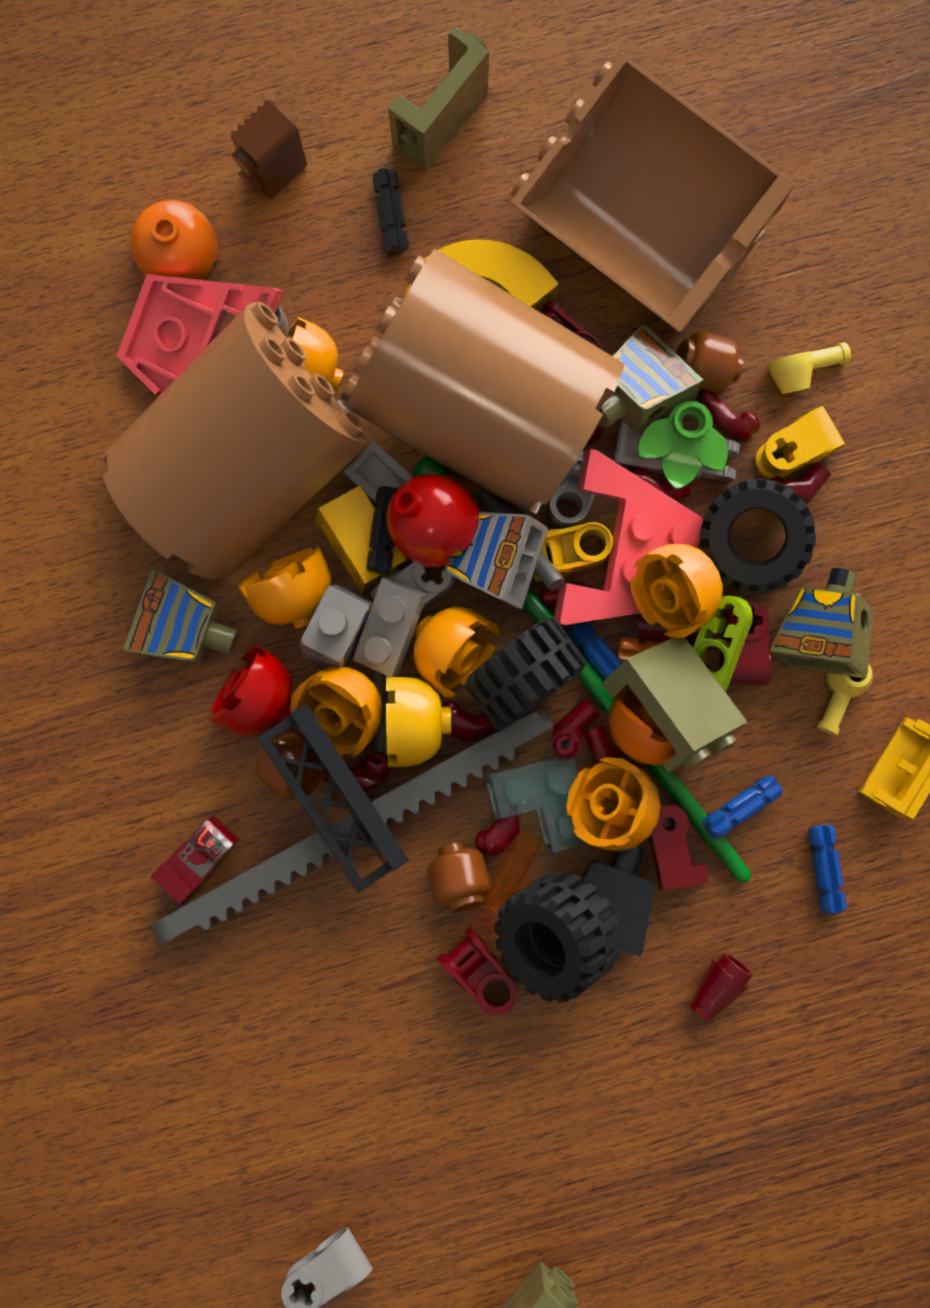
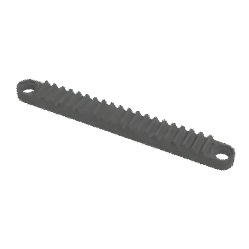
M542 707L514 722L506 729L496 732L371 803L389 829L390 817L400 823L405 820V809L410 810L414 814L421 811V800L426 801L430 805L436 803L437 791L446 796L451 795V784L453 782L462 787L467 786V775L469 773L477 778L483 777L482 766L488 765L493 770L499 768L498 757L502 756L508 761H512L515 759L514 748L554 727V724L545 708ZM349 814L327 826L331 834L350 838L353 818ZM358 827L356 839H358L359 835L367 841ZM316 832L149 925L159 946L196 925H199L204 930H208L218 924V919L224 921L233 916V909L239 913L249 907V900L255 904L265 898V891L271 895L281 889L280 881L285 885H289L296 881V872L301 876H305L312 872L311 863L321 867L327 863V854L333 858L334 856L319 833ZM336 841V842L338 843V845L340 846V848L342 849V851H343V845H345L346 847H348V844H349V843H344V842Z

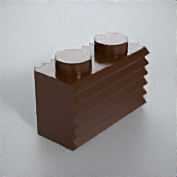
M264 100V106H257V112H251V119H244V125H238V131H231V138L236 149L231 156L242 169L238 173L242 181L254 193L261 190L268 198L272 199L308 163L306 162L305 152L301 144L299 129L270 100Z

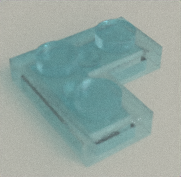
M557 758L485 775L495 819L537 810L547 853H554L588 844L576 836L573 831L575 827L572 817L567 815L566 809L569 789L578 775L574 758L571 760Z

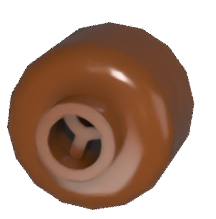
M697 331L689 338H684L676 352L683 361L703 378L699 389L702 391L723 392L731 382L735 383L739 379L743 370V358L739 356L738 345L732 338L719 334Z
M286 733L271 740L281 757L300 760L303 742L297 734ZM260 746L257 752L259 757L256 767L257 776L282 799H294L293 793L263 747ZM307 750L305 762L317 764ZM286 764L296 779L298 766ZM307 768L303 769L300 786L306 795H310L320 784L323 772Z
M462 842L452 843L438 849L439 857L431 861L427 869L436 903L442 907H449L450 913L465 912L482 906L485 903L484 897L489 894L492 888L483 854L477 849H465Z

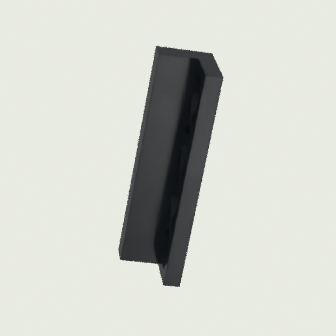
M307 704L290 713L289 718L257 737L264 751L357 893H360L389 872L395 871L409 861ZM293 727L303 742L300 760L281 757L271 740ZM307 750L317 764L305 762ZM286 764L298 766L296 779ZM304 768L323 772L328 780L325 799L308 796L304 793L300 786ZM333 789L342 803L331 800ZM312 803L323 805L321 817ZM329 806L348 810L352 816L353 824L350 838L331 834L325 825ZM358 827L367 841L356 839ZM336 841L349 843L346 855ZM354 845L372 848L383 865L361 879L351 865Z

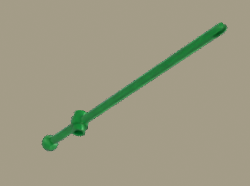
M428 456L423 457L412 468L413 477L433 473L443 476L447 474L444 465ZM529 586L523 607L537 624L542 620L554 618ZM587 661L583 671L577 677L609 717L615 697L611 698L601 684L603 680ZM646 764L677 806L687 814L691 824L739 883H747L751 879L750 870L724 836L718 839H713L709 836L702 824L703 819L708 815L674 771L667 773L662 765Z

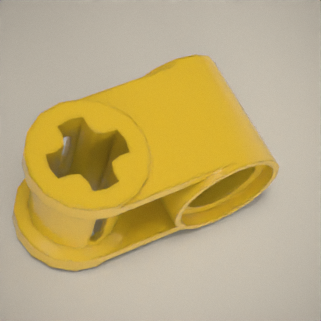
M821 406L800 417L788 427L774 433L758 449L754 464L760 475L768 480L775 476L784 478L808 464L811 465L842 448L845 442L824 406ZM773 452L775 454H779L782 452L785 455L786 459L779 458L776 460L773 456Z
M588 522L564 529L547 530L541 551L548 559L546 547L549 548L552 565L564 577L574 572L603 565L608 560L613 547V537L610 530L604 525L597 522ZM588 535H595L603 541L605 549L601 554L590 556L581 550L580 541ZM536 573L533 575L535 582H543Z

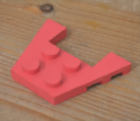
M147 274L116 356L155 395H160L219 335L227 312L237 316L249 303L262 302L275 313L284 291L270 287Z
M584 450L577 491L617 499L619 504L613 532V547L609 555L604 589L598 590L563 583L559 588L554 616L558 624L561 625L640 613L635 605L630 589V580L636 577L637 567L633 568L635 562L654 549L667 544H687L699 549L700 529L703 523L701 516L597 450Z

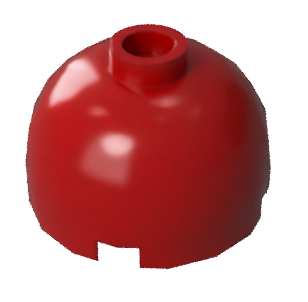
M436 473L414 476L397 489L387 506L385 521L390 540L405 557L416 564L427 568L444 566L451 562L447 557L453 555L457 549L464 552L470 545L478 527V506L472 501L471 493L460 483L449 477Z
M258 644L253 645L242 656L241 659L248 663L245 668L241 667L237 672L232 670L228 675L210 710L214 715L209 717V721L235 735L255 736L264 733L273 723L278 725L287 719L291 713V702L288 700L292 691L290 673L281 660Z

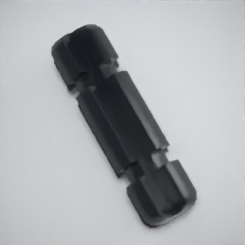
M381 168L373 174L372 179L374 192L379 193V196H375L380 228L382 232H386V235L382 236L384 251L387 254L399 255L409 249L407 231H402V228L406 227L401 193L396 191L399 188L398 175L394 169Z
M380 486L376 492L375 507L378 509H375L373 514L369 547L372 550H369L366 565L367 571L375 574H388L392 568L393 554L390 551H393L395 545L390 540L385 520L387 506L398 489L395 487Z

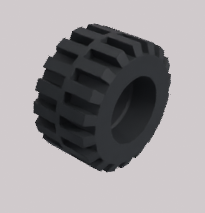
M767 479L745 480L719 494L706 511L700 529L701 551L712 560L719 571L722 582L727 586H734L739 591L749 593V591H756L759 594L769 593V590L776 588L779 590L787 586V583L794 578L797 579L803 573L802 570L806 564H809L816 543L815 523L803 499L784 484ZM752 509H765L774 513L781 520L785 530V540L781 550L773 558L763 562H752L742 558L734 550L731 543L730 533L733 523L742 513Z
M555 618L545 619L532 626L485 661L468 676L463 687L496 730L506 729L582 672L587 661Z
M556 872L553 875L547 874L509 898L497 913L500 920L495 922L494 932L499 938L495 940L497 950L502 952L503 958L501 961L504 967H509L513 973L511 977L517 984L521 982L525 985V991L533 996L539 993L544 1001L551 1002L556 999L558 1003L567 1002L571 998L575 999L614 967L613 963L619 959L621 952L617 947L622 942L621 932L615 929L619 922L616 914H611L608 906L611 904L605 896L600 898L596 894L597 888L591 883L587 885L582 884V878L572 874L567 878L565 872Z

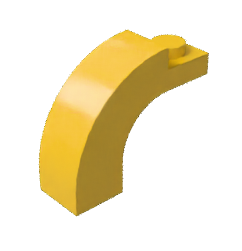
M466 240L450 244L438 250L539 312L543 310L542 306L547 300L554 301L557 298L559 283L539 261L517 247L492 240ZM410 284L403 292L404 297L406 296L412 284Z

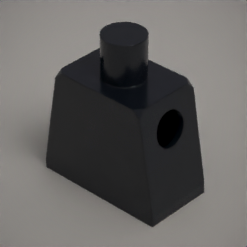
M635 847L621 852L615 851L610 865L591 858L581 878L582 884L587 885L591 883L597 888L596 894L600 898L605 896L611 904L608 906L611 914H616L619 924L615 926V929L621 932L622 942L617 947L641 957L655 883L636 875L645 850Z

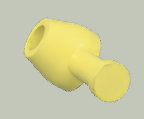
M844 342L837 344L835 347L774 359L767 363L771 377L780 392L787 394L810 388L813 369L835 364H849L851 361V351L848 344Z
M870 664L867 677L860 678L858 682H854L847 675L826 672V681L833 695L822 721L818 722L817 728L819 730L838 736L840 731L839 725L850 699L864 694L872 684L873 671Z

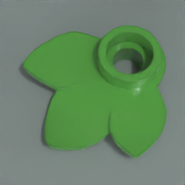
M685 401L675 406L668 418L659 419L649 424L639 441L638 456L643 459H661V467L666 480L673 488L680 489L693 481L702 466L714 471H723L728 457V448L725 438L712 428L713 420L710 411L699 402ZM684 418L694 419L697 429L695 431L685 430L682 426V420Z

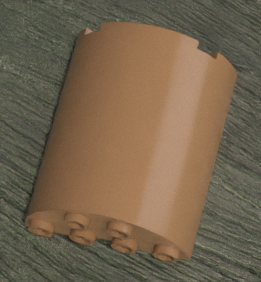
M621 53L613 64L608 61L600 69L593 81V86L596 88L587 100L579 99L571 108L565 119V122L570 125L566 133L560 139H557L555 136L550 137L542 147L538 155L540 163L531 175L524 173L515 183L511 191L513 199L510 203L682 334L691 326L697 315L702 314L755 247L765 233V226L780 211L792 192L795 183Z
M434 248L427 260L420 255L415 260L405 281L412 284L403 300L396 296L391 306H388L375 330L383 335L382 338L379 339L374 336L369 346L365 348L353 370L361 376L360 378L355 375L351 377L340 399L347 402L345 408L533 517L537 514L541 504L545 505L558 489L590 439L603 415L599 410L615 392L624 369V363Z
M262 302L249 303L117 438L102 457V460L107 462L108 470L103 475L108 492L119 511L133 529L166 559L175 554L188 563V571L190 573L212 580H221L228 577L370 444L361 433L363 426L358 418L350 411L343 410L333 397L335 391L332 385L320 374L315 373L311 376L304 367L305 359L307 358L306 353L297 342L291 338H286L276 325L279 322L277 316Z

